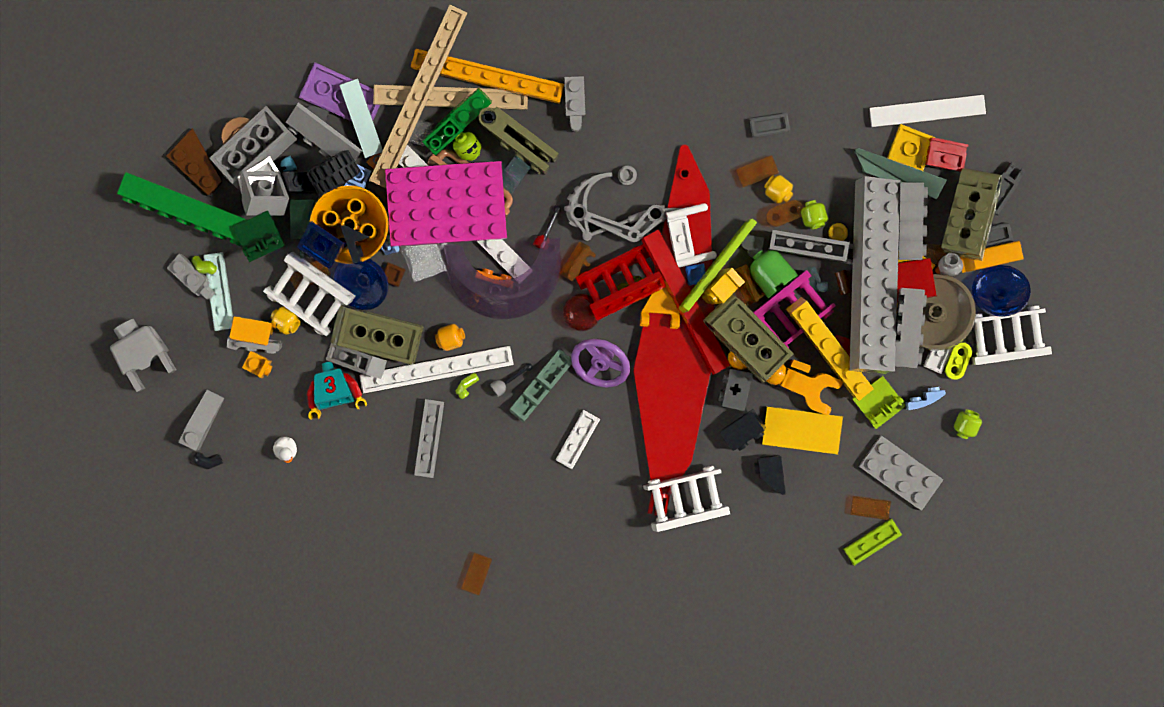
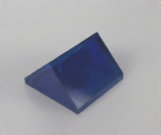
M310 221L297 248L330 269L347 244L315 222Z

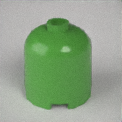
M761 250L753 256L754 261L750 266V274L767 298L782 289L780 285L790 283L798 276L778 251L768 250L764 253Z

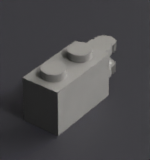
M584 76L564 77L566 118H570L572 131L578 132L582 128V117H585Z

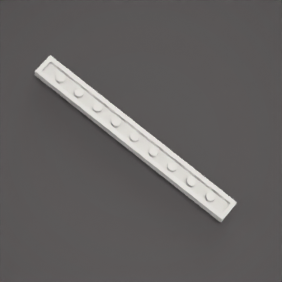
M408 145L406 146L399 162L403 168L428 166ZM502 239L477 241L519 284L533 272Z

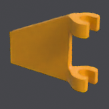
M665 287L651 294L641 311L640 326L648 327L649 313L670 314V329H678L680 327V312L667 288Z

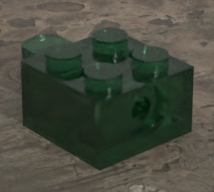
M290 200V239L300 240L301 259H305L306 240L308 259H313L310 217L317 203L315 200Z

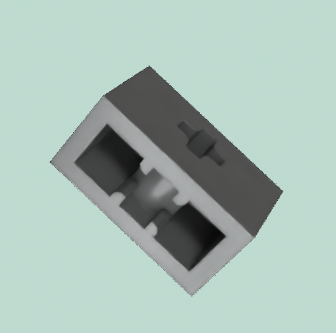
M730 368L728 372L725 371L722 382L725 383L724 391H720L718 399L721 402L720 406L745 411L753 374ZM737 384V388H740V390L735 392V395H732L733 391L730 390V387H734Z

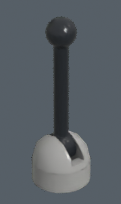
M527 363L523 369L504 382L497 380L491 383L490 386L498 397L501 396L506 390V385L525 371H530L532 364Z

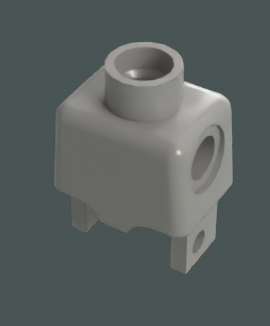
M131 319L114 329L119 340L110 346V350L122 375L128 376L136 392H141L145 387L135 371L138 369L144 370L149 367L151 361L156 358H160L168 373H173L177 370L167 354L169 349L152 326H142L139 328L135 320Z

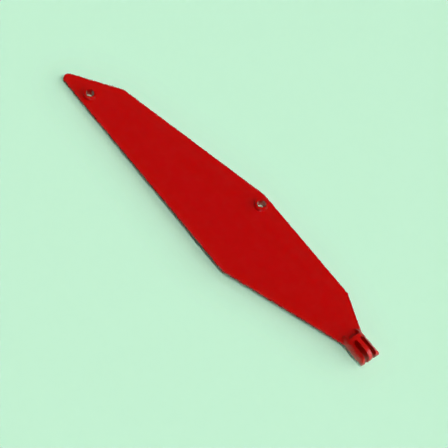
M682 145L679 150L668 208H687L703 203L707 204L708 209L706 211L687 215L695 256L712 251L710 191L689 147ZM683 170L687 172V177L681 175ZM665 220L662 237L674 258L668 220ZM712 259L687 266L704 264L705 271H707L712 265ZM686 266L679 267V269H680L682 275L684 276V278H685V280H686V282H687L686 272H685V267H686ZM695 285L689 286L691 291L695 287ZM701 296L698 298L697 303L706 318L714 310V304L706 303ZM649 313L648 327H642L634 366V377L650 480L659 479L664 481L683 476L692 462L711 371L681 314L680 327L678 329H670V314ZM670 485L659 488L662 502L663 498H665L663 505L665 516L672 493ZM651 493L647 514H652L653 511V493Z

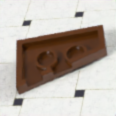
M192 128L171 150L167 157L210 196L223 181L208 157L195 130Z

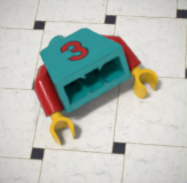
M332 362L322 364L323 372L314 375V381L311 382L307 391L308 406L311 409L308 417L311 420L313 419L312 412H316L319 419L321 417V409L354 402L353 398H356L355 405L357 409H360L357 405L359 401H364L365 406H367L366 400L361 397L362 393L358 383L348 373H343L341 369L334 370Z

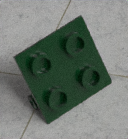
M269 211L233 227L243 248L242 251L249 263L285 246Z

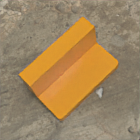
M234 316L229 337L231 340L267 346L274 328L272 323Z

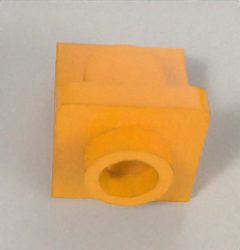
M250 351L242 368L257 375L259 378H264V376L268 377L273 366L270 365L271 360Z

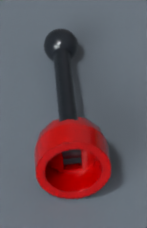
M560 206L554 207V213L544 235H539L535 239L534 246L547 251L550 244L547 236L557 214L561 212Z

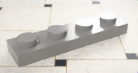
M425 399L414 473L416 476L434 478L445 403L443 401Z

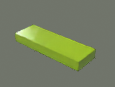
M890 518L843 550L855 566L900 537L902 533L893 519Z

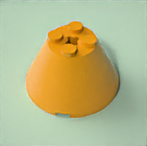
M340 186L324 194L315 204L310 217V232L317 248L333 261L353 264L341 226H348L354 221V230L371 237L356 243L357 246L361 245L363 250L362 262L374 256L383 246L388 233V216L381 201L370 191L358 186Z

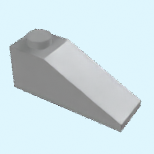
M332 343L326 357L327 361L379 379L382 378L387 363L384 359Z
M206 390L189 420L179 443L195 451L200 450L224 401V397Z

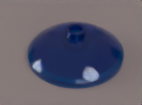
M367 259L357 264L339 263L335 269L333 280L355 295L353 301L348 304L349 306L360 310H371L382 304L387 297L389 288L387 277L382 268L373 260Z
M1007 265L985 268L976 276L972 285V296L976 305L985 313L998 317L1011 316L1020 312L1027 305L1031 294L1030 283L1026 276L1018 269Z

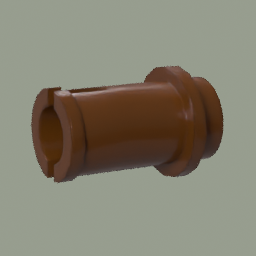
M846 270L834 273L839 287L838 292L841 295L852 292V286H850Z

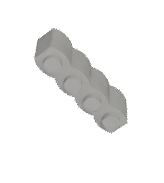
M900 182L899 260H922V256H926V244H923V237H927V225H923V217H927V206H924V198H928V187H924V183Z

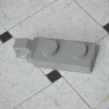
M178 254L167 267L194 294L198 296L202 294L206 299H211L215 295V292L208 286L210 284L209 279L204 274L199 273L183 254Z
M228 336L227 348L237 350L239 347H246L245 350L247 351L263 349L265 353L274 354L282 348V341L269 339L268 345L264 346L231 340Z

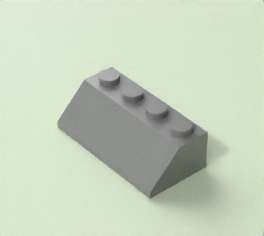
M299 102L286 121L289 124L288 129L296 135L301 133L305 136L303 140L310 146L315 144L321 148L318 152L326 158L332 157L343 150H349L356 161L362 153L359 147Z
M265 106L215 152L210 159L227 179L240 190L237 176L241 175L242 171H247L269 156L274 161L297 138Z

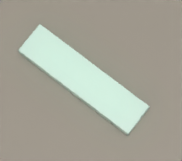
M356 79L341 84L340 88L364 157L368 158L382 153L383 149L359 80Z
M224 253L203 255L204 261H211L217 266L216 273H206L210 282L208 286L215 292V295L210 299L214 330L231 329L233 313Z

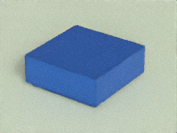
M704 264L685 267L688 286L697 284L706 273Z

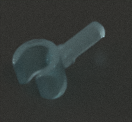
M812 267L811 270L815 277L817 291L827 292V281H821L816 267Z

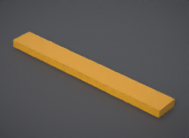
M415 49L411 69L420 70L428 51ZM449 56L439 74L560 104L565 86L563 83Z

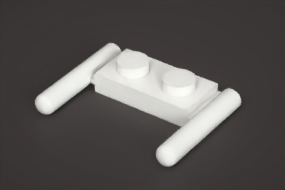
M705 203L666 212L674 258L678 267L717 257L715 251L694 256L687 215L706 211L708 206Z

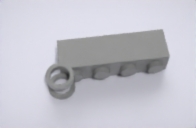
M777 230L772 231L770 250L853 265V260L847 259L848 250L853 249V244H850V242Z

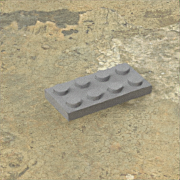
M881 435L859 465L861 469L921 511L943 482L941 477Z

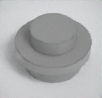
M624 166L618 172V179L624 185H631L637 178L636 170L631 166Z

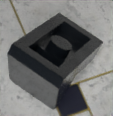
M342 225L341 229L353 264L362 262L363 250L361 245L357 246L356 243L371 237L346 225Z

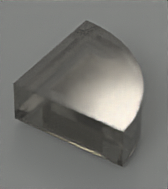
M982 326V328H983V335H984V334H985V326ZM975 327L972 328L967 336V343L970 347L977 345Z

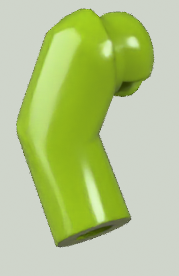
M476 373L470 374L460 382L456 389V395H459L460 399L467 397L469 392L466 389L479 381Z

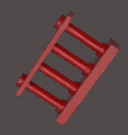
M644 244L636 246L632 250L575 277L581 290L588 289L594 301L589 306L597 321L666 287L660 272L658 271L653 274L646 261V258L650 256ZM639 262L646 278L636 282L628 267ZM622 271L629 286L618 291L611 275ZM604 279L611 295L601 299L594 284Z

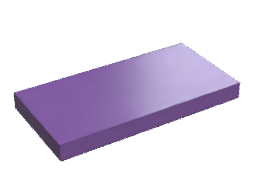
M314 62L299 98L352 122L340 85L353 81V79ZM360 83L371 118L374 121L380 105L373 104L374 89Z

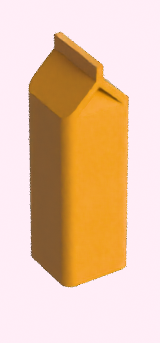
M1020 241L985 248L982 261L959 257L963 262L962 273L1024 259Z

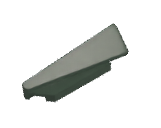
M856 148L854 151L864 173L876 178L924 183V187H928V195L934 199L938 198L946 183V179L866 150Z

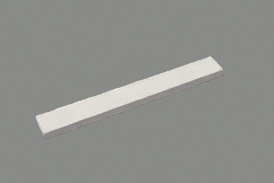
M507 346L384 370L381 379L366 374L359 376L362 392L369 393L514 364L511 348Z

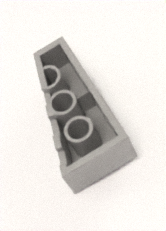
M899 289L895 367L917 368L918 365H921L922 353H919V345H923L921 326L925 324V315L923 314V307H926L927 300L925 290Z

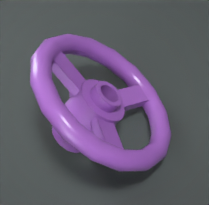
M583 340L574 347L571 353V363L576 373L584 381L594 386L605 388L618 386L627 379L630 373V365L625 353L615 344L606 340ZM585 348L593 356L591 359L592 366L587 372L582 369L579 363V354ZM614 355L619 358L620 362L612 360ZM609 367L621 371V374L615 379L603 380L594 377L599 370L605 371Z

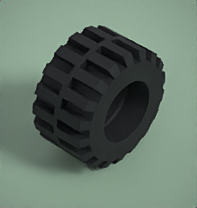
M343 150L310 169L306 175L318 195H323L351 180L361 170L349 150Z

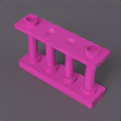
M807 270L753 312L775 335L776 333L764 320V314L770 311L777 316L791 334L783 342L787 347L803 331L801 328L797 330L779 308L781 300L785 299L793 304L797 300L794 296V290L800 287L807 292L821 310L817 314L820 318L824 317L826 319L834 312L832 309L836 306L834 303L828 306L824 303L809 284L810 281L808 279L811 277V274Z

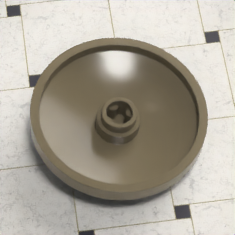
M933 274L937 297L927 298L926 307H923V314L925 315V324L921 326L923 345H919V347L939 351L958 345L969 335L975 323L976 307L970 291L962 282L951 276Z

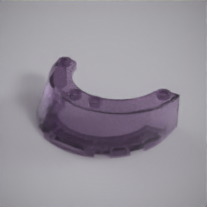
M560 238L544 240L532 267L519 277L509 280H495L485 277L472 267L461 246L456 244L444 245L447 273L455 293L469 308L490 318L513 319L531 313L550 297L560 276Z

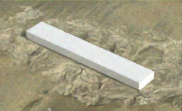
M984 95L873 107L869 108L872 128L985 115L986 109Z

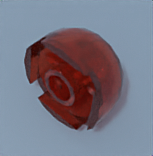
M576 294L570 297L563 307V317L566 324L576 331L585 332L592 329L598 323L589 306L594 303L590 295Z

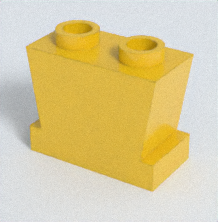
M733 268L721 269L702 293L701 297L708 304L724 303L745 281Z

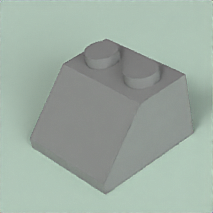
M242 171V203L246 215H259L266 211H269L270 215H284L289 197L280 171Z

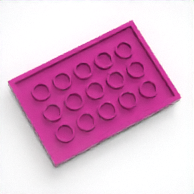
M501 161L385 169L391 247L507 239Z

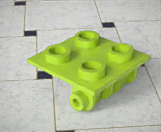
M883 376L871 384L874 389L860 401L853 398V401L875 429L906 406L904 400L897 395Z

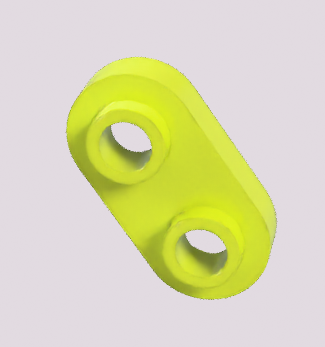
M959 343L953 347L945 366V374L948 378L957 380L963 377L972 355V349L967 343ZM960 348L964 350V354L962 356L958 354V350ZM953 366L957 368V372L955 374L951 372V368Z

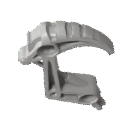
M602 173L583 180L580 186L574 188V193L569 194L567 197L570 200L569 205L564 206V211H566L567 218L570 221L569 224L579 227L583 232V239L586 241L591 240L592 236L608 230L631 242H637L655 226L664 222V219L667 220L666 212L683 209L665 208V205H652L649 209L628 216V219L620 222L588 212L587 198L590 189L597 181L606 177H612V173ZM578 207L584 210L582 218L574 216V210ZM654 208L660 209L662 213L658 219H653L650 216V212ZM591 222L602 229L589 232L588 224ZM629 222L630 224L637 222L633 227L624 225Z

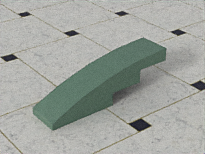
M559 349L509 411L524 423L571 366V358Z

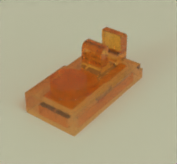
M579 242L559 274L573 281L579 275L582 264L590 266V263L586 260L587 257L590 255L595 258L596 254L590 250L588 245Z
M747 264L735 269L737 274L745 281L738 287L745 305L748 306L758 302L765 294L764 292L758 293V284H754Z

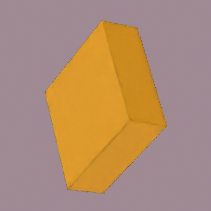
M794 359L789 364V367L809 373L811 369L810 365Z

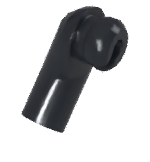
M201 452L194 455V463L204 469H211L223 464L220 455L210 459L204 457Z

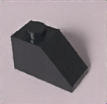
M777 455L757 458V463H754L755 474H759L762 480L781 495H786L782 457Z

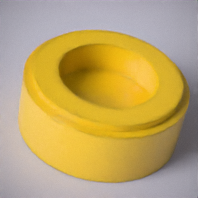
M836 223L829 228L828 236L832 240L844 241L848 236V230L845 225Z

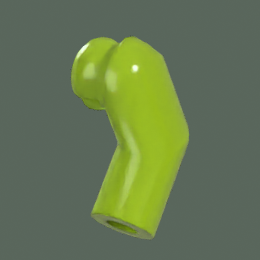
M199 256L192 258V263L199 273H216L217 266L213 262L202 261Z

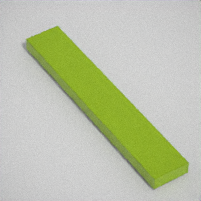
M753 218L744 222L679 306L680 311L683 313L688 312L757 224Z

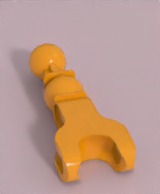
M731 351L729 352L728 361L730 366L735 370H745L747 367ZM784 364L766 381L771 385L780 384V386L803 395L810 409L825 415L830 414L831 408L821 401L820 392L826 387L839 389L843 384L840 379L827 373H818L810 377L788 367L786 368Z

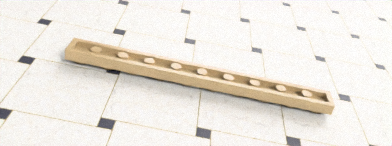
M449 5L369 181L387 189L385 169L397 168L467 16V12Z

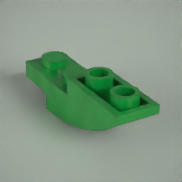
M480 88L476 89L468 98L463 99L446 115L422 142L437 155L479 115L482 109L492 104V100Z

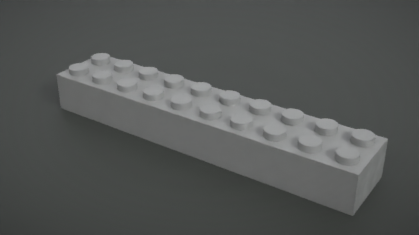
M865 176L855 181L849 371L880 374L895 372L900 180Z

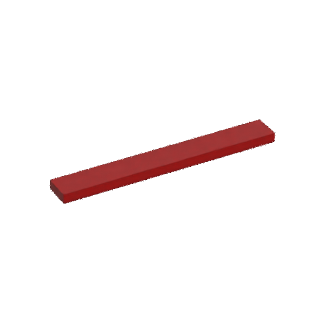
M658 229L643 237L641 241L657 271L662 275L666 288L679 310V306L691 290ZM697 301L688 312L683 313L679 310L711 373L714 375L730 366L714 333L704 324L705 316Z

